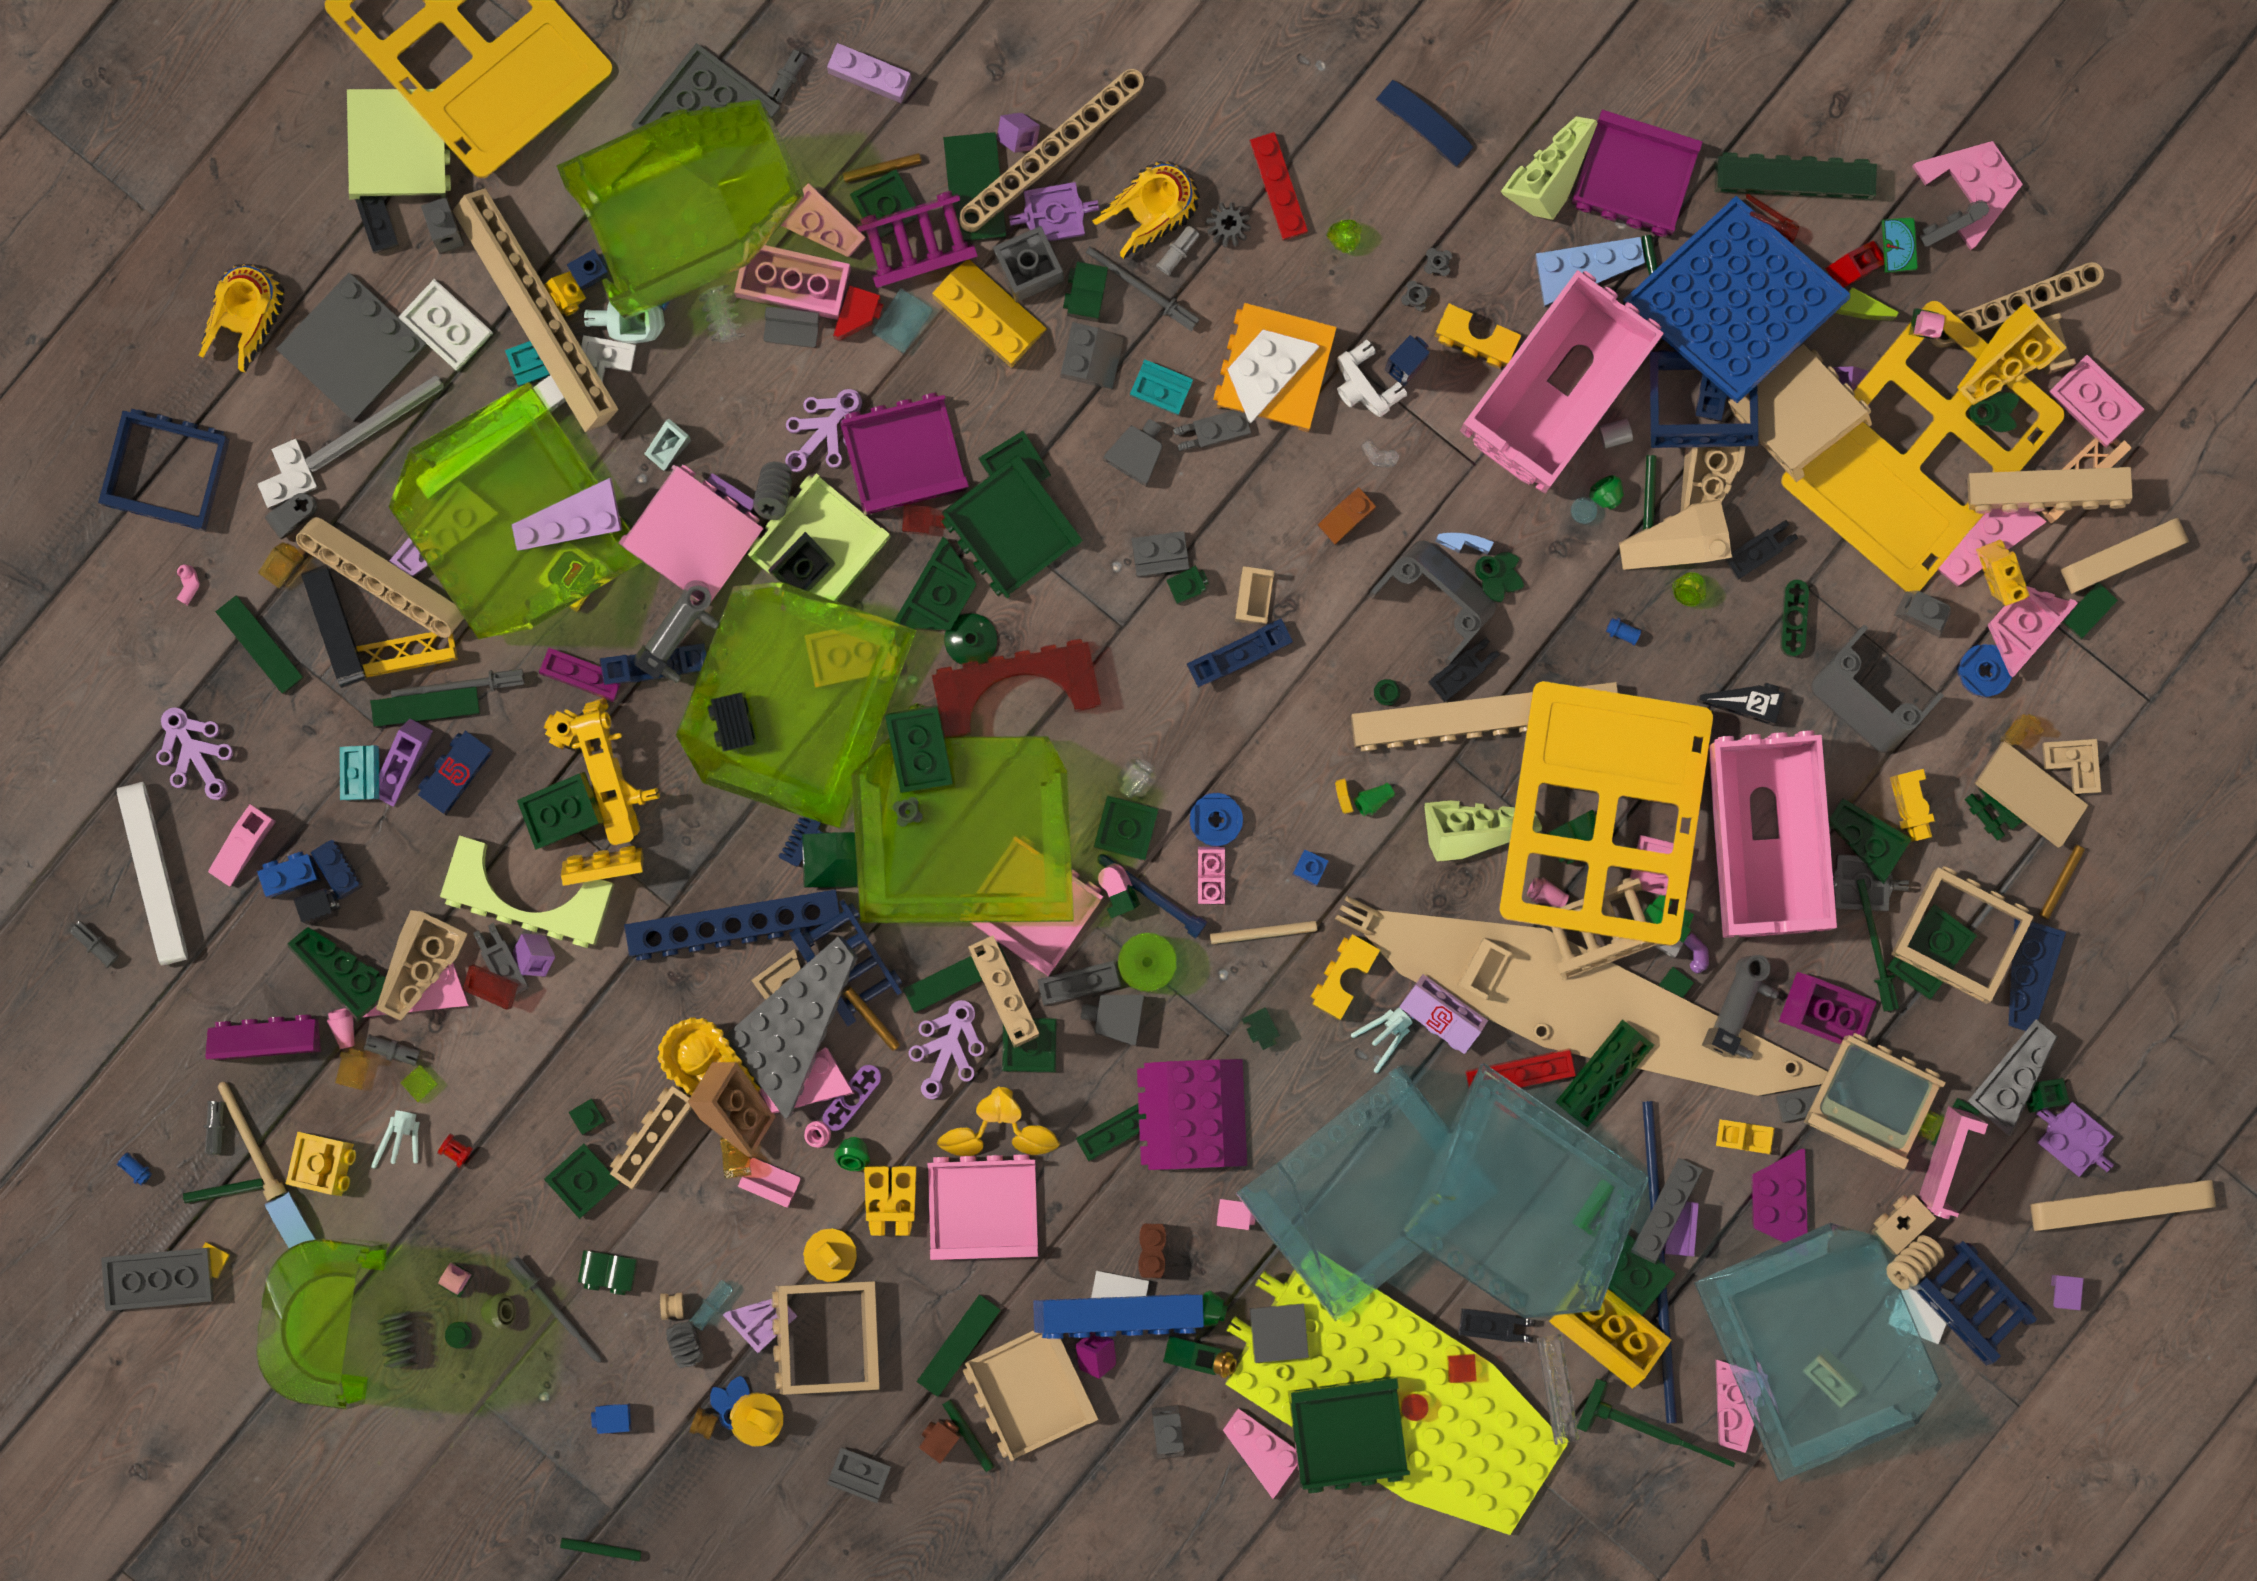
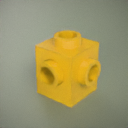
M570 271L555 276L544 284L561 315L565 314L566 317L577 312L580 309L578 305L586 299Z
M566 709L564 713L556 711L555 715L550 714L544 725V729L547 730L545 735L550 738L548 743L562 750L564 746L572 749L573 744L579 743L578 736L573 735L570 726L571 720H574L578 715ZM562 723L566 724L568 727L565 733H560L558 731V728Z

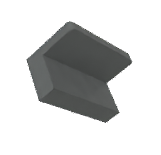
M766 307L765 342L809 348L816 347L820 320L819 313Z

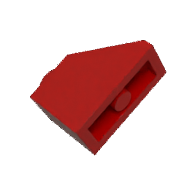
M1873 240L1845 254L1825 269L1831 278L1843 288H1846L1885 265L1884 256Z
M849 286L833 334L834 340L841 341L873 325L874 319L880 318L884 304L880 303V295Z

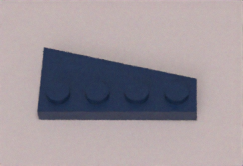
M2014 918V933H2015V931H2016V929H2017V927H2018V925H2019V923H2020V921L2017 920V919H2015V918ZM2031 921L2012 959L2009 1027L2026 1032L2036 1019L2039 1020L2066 932Z

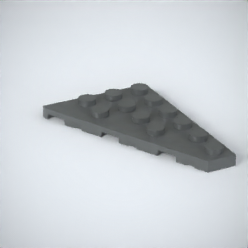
M838 936L724 1036V1038L729 1040L730 1046L785 1119L790 1118L794 1114L793 1109L799 1095H802L805 1080L809 1078L816 1061L815 1056L821 1041L825 1039L827 1027L832 1022L839 1005L838 1000L842 990L848 983L849 973L854 968L858 956L843 936Z

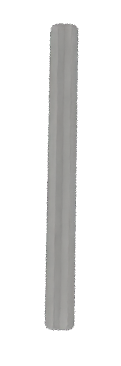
M437 375L433 376L305 459L307 466L312 472L319 470L443 390L444 384Z

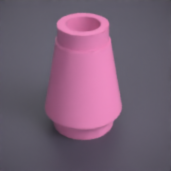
M1535 877L1527 892V897L1532 898V902L1548 906H1558V908L1565 906L1569 898L1568 894L1544 877L1541 879Z
M346 1008L329 1012L327 1022L339 1045V1049L354 1046L353 1016Z

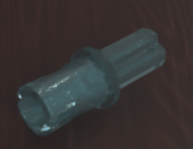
M721 1280L707 1299L703 1298L702 1301L704 1303L694 1316L690 1318L689 1322L703 1331L714 1314L720 1312L719 1308L733 1291L732 1286L726 1281Z

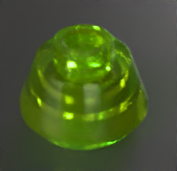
M1341 220L1329 227L1326 236L1336 250L1342 253H1349L1354 251L1360 244L1362 226L1355 220Z
M1685 573L1673 582V595L1678 602L1685 606L1701 605L1707 596L1706 581L1698 573Z

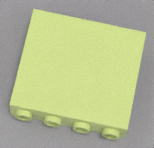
M347 89L349 199H360V196L441 195V199L445 198V191H451L450 175H445V165H450V149H444V141L397 89ZM407 89V91H408L410 94H412L413 91L416 90V89ZM425 89V90H426L427 92H432L434 89Z
M816 473L813 478L809 475L799 487L802 491L796 498L791 496L787 500L785 515L778 520L769 521L765 527L768 531L762 538L759 536L749 548L748 556L769 573L768 570L806 532L836 563L801 600L823 618L891 536L866 515L864 516L860 510Z

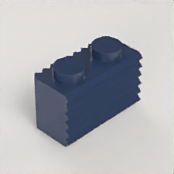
M330 840L311 851V854L337 898L343 899L362 888L363 883H360V879L357 878L358 874L354 873L355 870L352 869V865L346 859L347 856L344 855V851H341V847L338 846L339 842Z

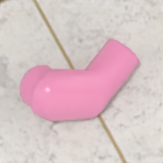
M184 564L177 569V575L181 578L183 589L176 599L188 606L197 592L200 582L196 570L192 566Z

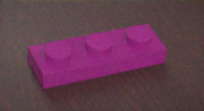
M548 648L539 670V674L612 702H614L621 684L604 685L600 666L552 648Z

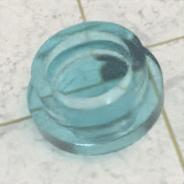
M1579 498L1571 506V516L1580 524L1592 522L1597 515V506L1590 498Z

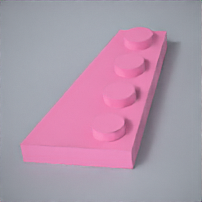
M2018 508L2017 512L2011 513L2002 512V509H1991L1992 512L1985 513L1938 568V571L1958 587L1982 569L1976 549L1999 539L2004 542L2006 549H2010L2046 521L2037 513L2029 511V508Z
M454 962L443 970L437 981L426 989L421 999L409 1012L469 1006ZM375 1006L363 1017L382 1016L387 1014L376 1010L377 1006Z

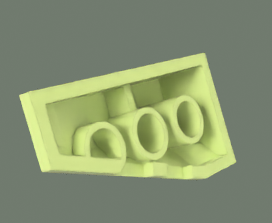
M1576 116L1553 137V143L1543 152L1539 149L1533 155L1535 159L1526 168L1520 166L1513 173L1501 190V193L1533 216L1553 220L1569 197L1598 124L1597 121Z
M1451 800L1425 803L1428 841L1436 861L1463 859L1510 842L1514 807L1502 806L1499 810L1486 809L1484 804L1475 803V807L1459 806L1460 801ZM1535 813L1532 828L1534 832H1539L1542 830V825Z

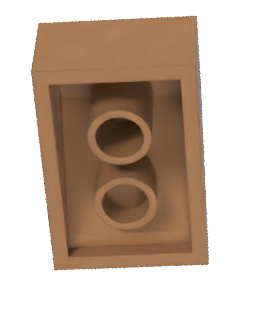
M712 1062L688 1100L689 1105L701 1121L748 1157H752L776 1117L736 1062Z

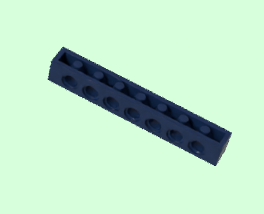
M835 889L624 924L629 956H636V961L652 959V954L662 952L663 957L679 954L678 949L689 948V952L705 950L704 945L715 943L716 948L731 946V941L741 939L742 944L758 941L757 936L768 935V939L784 937V932L792 931L796 928H799L802 934L806 931L809 933L811 927L821 926L840 914L837 890ZM809 906L819 907L820 916L816 920L806 918L805 912ZM784 910H790L794 914L793 921L788 925L782 924L779 920V915ZM758 914H763L767 917V925L763 929H756L753 926V919ZM734 918L738 919L741 922L740 930L737 933H729L726 928L727 922ZM705 923H711L715 928L714 934L709 938L702 937L700 933V928ZM680 927H684L688 931V937L683 942H677L674 939V932ZM652 932H659L662 937L661 943L655 947L650 946L647 941L648 935Z

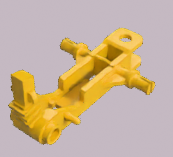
M601 698L585 703L582 710L584 715L577 716L574 720H571V731L579 739V743L573 744L572 748L582 749L594 788L593 794L604 821L607 838L611 844L618 845L630 842L640 832V826L632 804L639 803V805H644L646 801L659 799L660 794L657 793L659 791L658 788L646 791L642 789L637 790L624 780L618 758H614L611 740L621 738L622 734L610 735L611 718L608 712H605L609 706L607 700ZM600 738V747L604 752L592 755L594 746L591 747L590 740ZM615 789L617 796L609 798L606 791Z

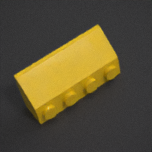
M969 259L952 271L932 293L935 301L1010 368L1021 359L1047 330L1046 327L1018 302L1016 303L1009 294Z
M1589 1273L1581 1279L1549 1320L1552 1325L1632 1389L1646 1378L1671 1341L1669 1337Z

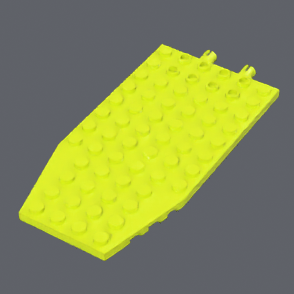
M1312 1247L1297 1270L1294 1269L1284 1284L1266 1271H1263L1260 1277L1268 1281L1269 1284L1258 1279L1255 1286L1260 1287L1275 1297V1301L1271 1306L1304 1304L1309 1358L1255 1363L1251 1327L1235 1316L1231 1322L1240 1327V1329L1238 1330L1229 1324L1226 1331L1246 1342V1346L1237 1359L1239 1362L1235 1372L1229 1376L1225 1384L1292 1427L1289 1390L1389 1376L1397 1377L1400 1417L1407 1469L1410 1471V1475L1403 1476L1404 1480L1388 1482V1479L1384 1478L1377 1479V1482L1407 1501L1511 1535L1566 1448L1567 1443L1491 1362Z

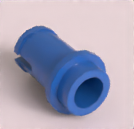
M1612 617L1606 628V632L1610 634L1609 636L1613 637L1614 635L1635 646L1641 630L1621 622L1619 617L1617 619Z
M129 1152L124 1154L117 1163L118 1167L134 1179V1184L139 1183L142 1186L152 1175L149 1171L150 1168L140 1164Z

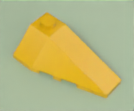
M2024 303L2005 320L1957 388L1975 405L2001 391L2003 385L2013 380L2018 382L2025 378L2024 374L2035 368L2040 370L2046 367L2067 347L2043 320Z

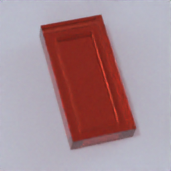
M473 964L468 968L463 990L508 1010L513 1006L518 984Z

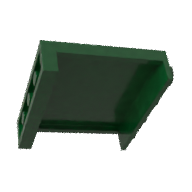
M1019 455L1014 456L941 512L944 516V519L941 520L942 524L949 533L956 532L960 538L957 541L958 545L966 555L969 552L972 553L976 559L973 563L982 576L987 573L992 580L989 586L998 597L1003 594L1005 598H1009V595L1071 547H1076L1083 541Z
M1389 1376L1288 1391L1300 1487L1303 1490L1307 1489L1308 1493L1323 1492L1324 1487L1334 1486L1335 1490L1347 1489L1351 1487L1350 1483L1361 1482V1486L1377 1484V1479L1387 1478L1388 1482H1397L1404 1480L1403 1476L1410 1475V1471L1407 1469L1400 1417L1397 1377Z

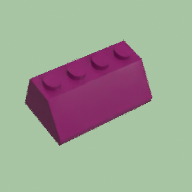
M311 1014L296 1015L295 1021H285V1017L268 1018L269 1023L258 1024V1019L242 1020V1025L231 1026V1021L215 1022V1027L208 1028L206 1059L215 1061L321 1052L319 1020L311 1019Z

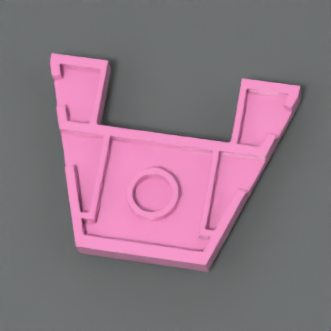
M1993 141L1916 162L1912 166L1925 186L1949 171L1970 203L1976 202V200H1983L1989 205L1988 214L1957 231L1970 250L1976 247L2023 185Z

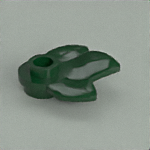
M1997 392L1975 405L1972 404L1969 409V416L1975 424L1980 426L1988 425L1995 432L2011 431L2017 425L2009 414L2017 406L2019 396L2009 392ZM1979 408L1986 410L1985 417L1978 415Z
M1501 552L1495 557L1483 556L1476 562L1475 574L1482 580L1483 591L1490 599L1502 602L1505 592H1515L1524 587L1521 577L1514 570L1519 562V557L1509 552ZM1488 566L1492 572L1486 573L1483 567Z

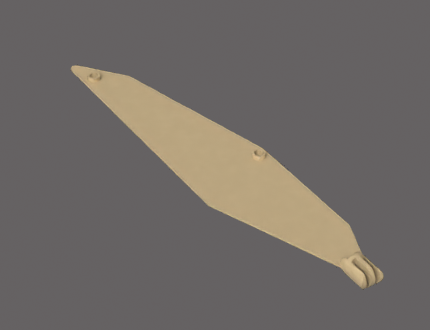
M1346 896L1345 901L1367 911L1366 916L1343 905L1340 910L1363 921L1361 926L1338 914L1335 918L1341 923L1363 933L1401 975L1417 983L1422 974H1424L1481 1016L1545 1048L1558 1051L1569 1048L1572 1054L1591 1058L1623 1019L1654 1044V1047L1637 1066L1638 1069L1756 1096L1819 1085L1823 1083L1827 1071L1744 1029L1739 1034V1038H1741L1740 1044L1753 1052L1752 1058L1747 1059L1737 1054L1728 1057L1721 1056L1702 1046L1708 1029L1714 1027L1717 1015L1612 962L1562 980L1557 964L1561 963L1563 957L1554 933L1545 928L1380 911L1349 896ZM1482 937L1512 953L1492 987L1488 1000L1457 985ZM1568 941L1572 953L1576 954V956L1587 953L1586 949ZM1540 1026H1544L1546 1029V1033L1543 1036H1538L1536 1033L1537 1028ZM1639 1041L1633 1048V1053L1637 1052L1644 1043ZM1788 1063H1793L1795 1066L1794 1071L1791 1073L1786 1071Z

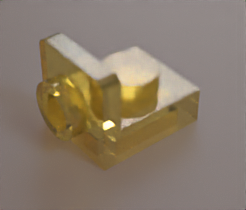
M282 542L272 549L258 574L277 588H281L295 566L304 557L298 553L294 546Z
M2021 714L2000 741H2005L2011 746L2015 743L2019 745L2028 734L2025 731L2026 728L2035 735H2040L2044 731L2040 726L2041 721L2031 714L2027 716Z
M349 1048L348 1053L341 1052L340 1057L342 1058L335 1081L336 1084L359 1090L363 1089L370 1062L369 1058L364 1057L365 1052Z
M721 1137L720 1145L725 1179L751 1175L750 1157Z

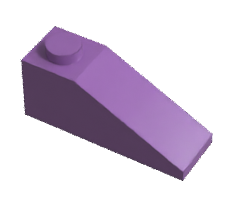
M409 719L399 729L379 773V800L393 807L396 805L424 753L433 733L432 730L412 719Z

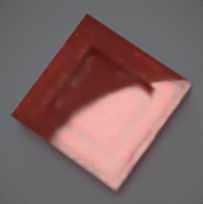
M1475 1354L1447 1355L1449 1383L1477 1381Z

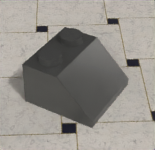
M1042 226L993 247L1004 279L1016 303L1064 282L1063 271Z
M1072 322L1061 370V378L1112 390L1124 338L1097 327Z

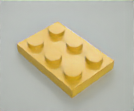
M626 846L620 848L619 852L609 853L608 850H602L593 853V856L583 857L582 855L570 856L562 863V884L564 886L643 872L644 859L642 848L635 849V846Z

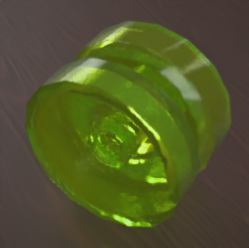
M1141 933L1131 937L1123 945L1118 956V969L1122 979L1129 987L1140 992H1154L1162 989L1171 981L1176 970L1177 957L1173 946L1164 937L1155 933ZM1145 957L1152 959L1153 964L1150 967L1143 966L1142 961Z

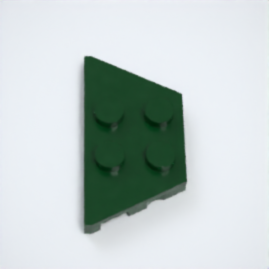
M942 537L892 623L893 627L951 631L977 584L945 537Z

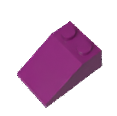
M1797 972L1778 1022L1841 1045L1844 1036H1853L1856 1033L1864 1037L1876 1001L1818 978ZM1854 1046L1850 1047V1049H1852V1050H1855V1051H1858V1050H1859L1858 1048H1856V1047H1854Z

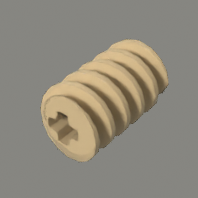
M1919 1235L1913 1242L1907 1245L1906 1249L1901 1251L1900 1255L1894 1258V1261L1888 1264L1886 1268L1887 1275L1895 1286L1902 1290H1908L1909 1286H1916L1919 1280L1923 1279L1925 1274L1929 1273L1932 1267H1935L1938 1261L1944 1258V1251L1932 1238Z

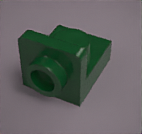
M1196 565L1166 580L1177 605L1205 593V585L1209 584L1203 569L1198 571Z
M2064 1078L2036 1082L2026 1103L2028 1112L2034 1113L2042 1109L2062 1107L2070 1104Z

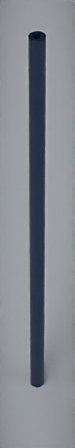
M1653 1101L1642 1102L1651 1213L1660 1195ZM1664 1248L1658 1258L1663 1264H1665ZM1666 1287L1657 1297L1659 1330L1671 1339ZM1670 1341L1661 1354L1666 1423H1677Z

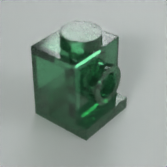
M1266 1007L1241 1019L1243 1024L1249 1023L1250 1027L1246 1029L1253 1043L1258 1041L1262 1050L1277 1044L1275 1038L1280 1035Z

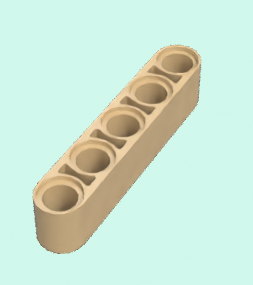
M2175 518L2061 569V572L2071 594L2177 548L2189 542L2179 518Z

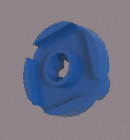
M1983 644L1974 646L1960 660L1958 668L1960 681L1964 688L1975 696L1986 698L1997 695L2004 691L2011 682L2012 677L2009 675L1996 645ZM1981 664L1983 666L1989 664L1992 667L1990 669L1992 674L1990 677L1987 675L1982 677L1979 674L1981 672L1979 668Z
M1222 793L1205 795L1196 802L1190 813L1192 832L1199 841L1208 846L1219 847L1235 840L1243 825V814L1240 807L1231 797ZM1214 812H1218L1219 817L1224 818V823H1219V827H1213V823L1208 821L1209 817H1213Z

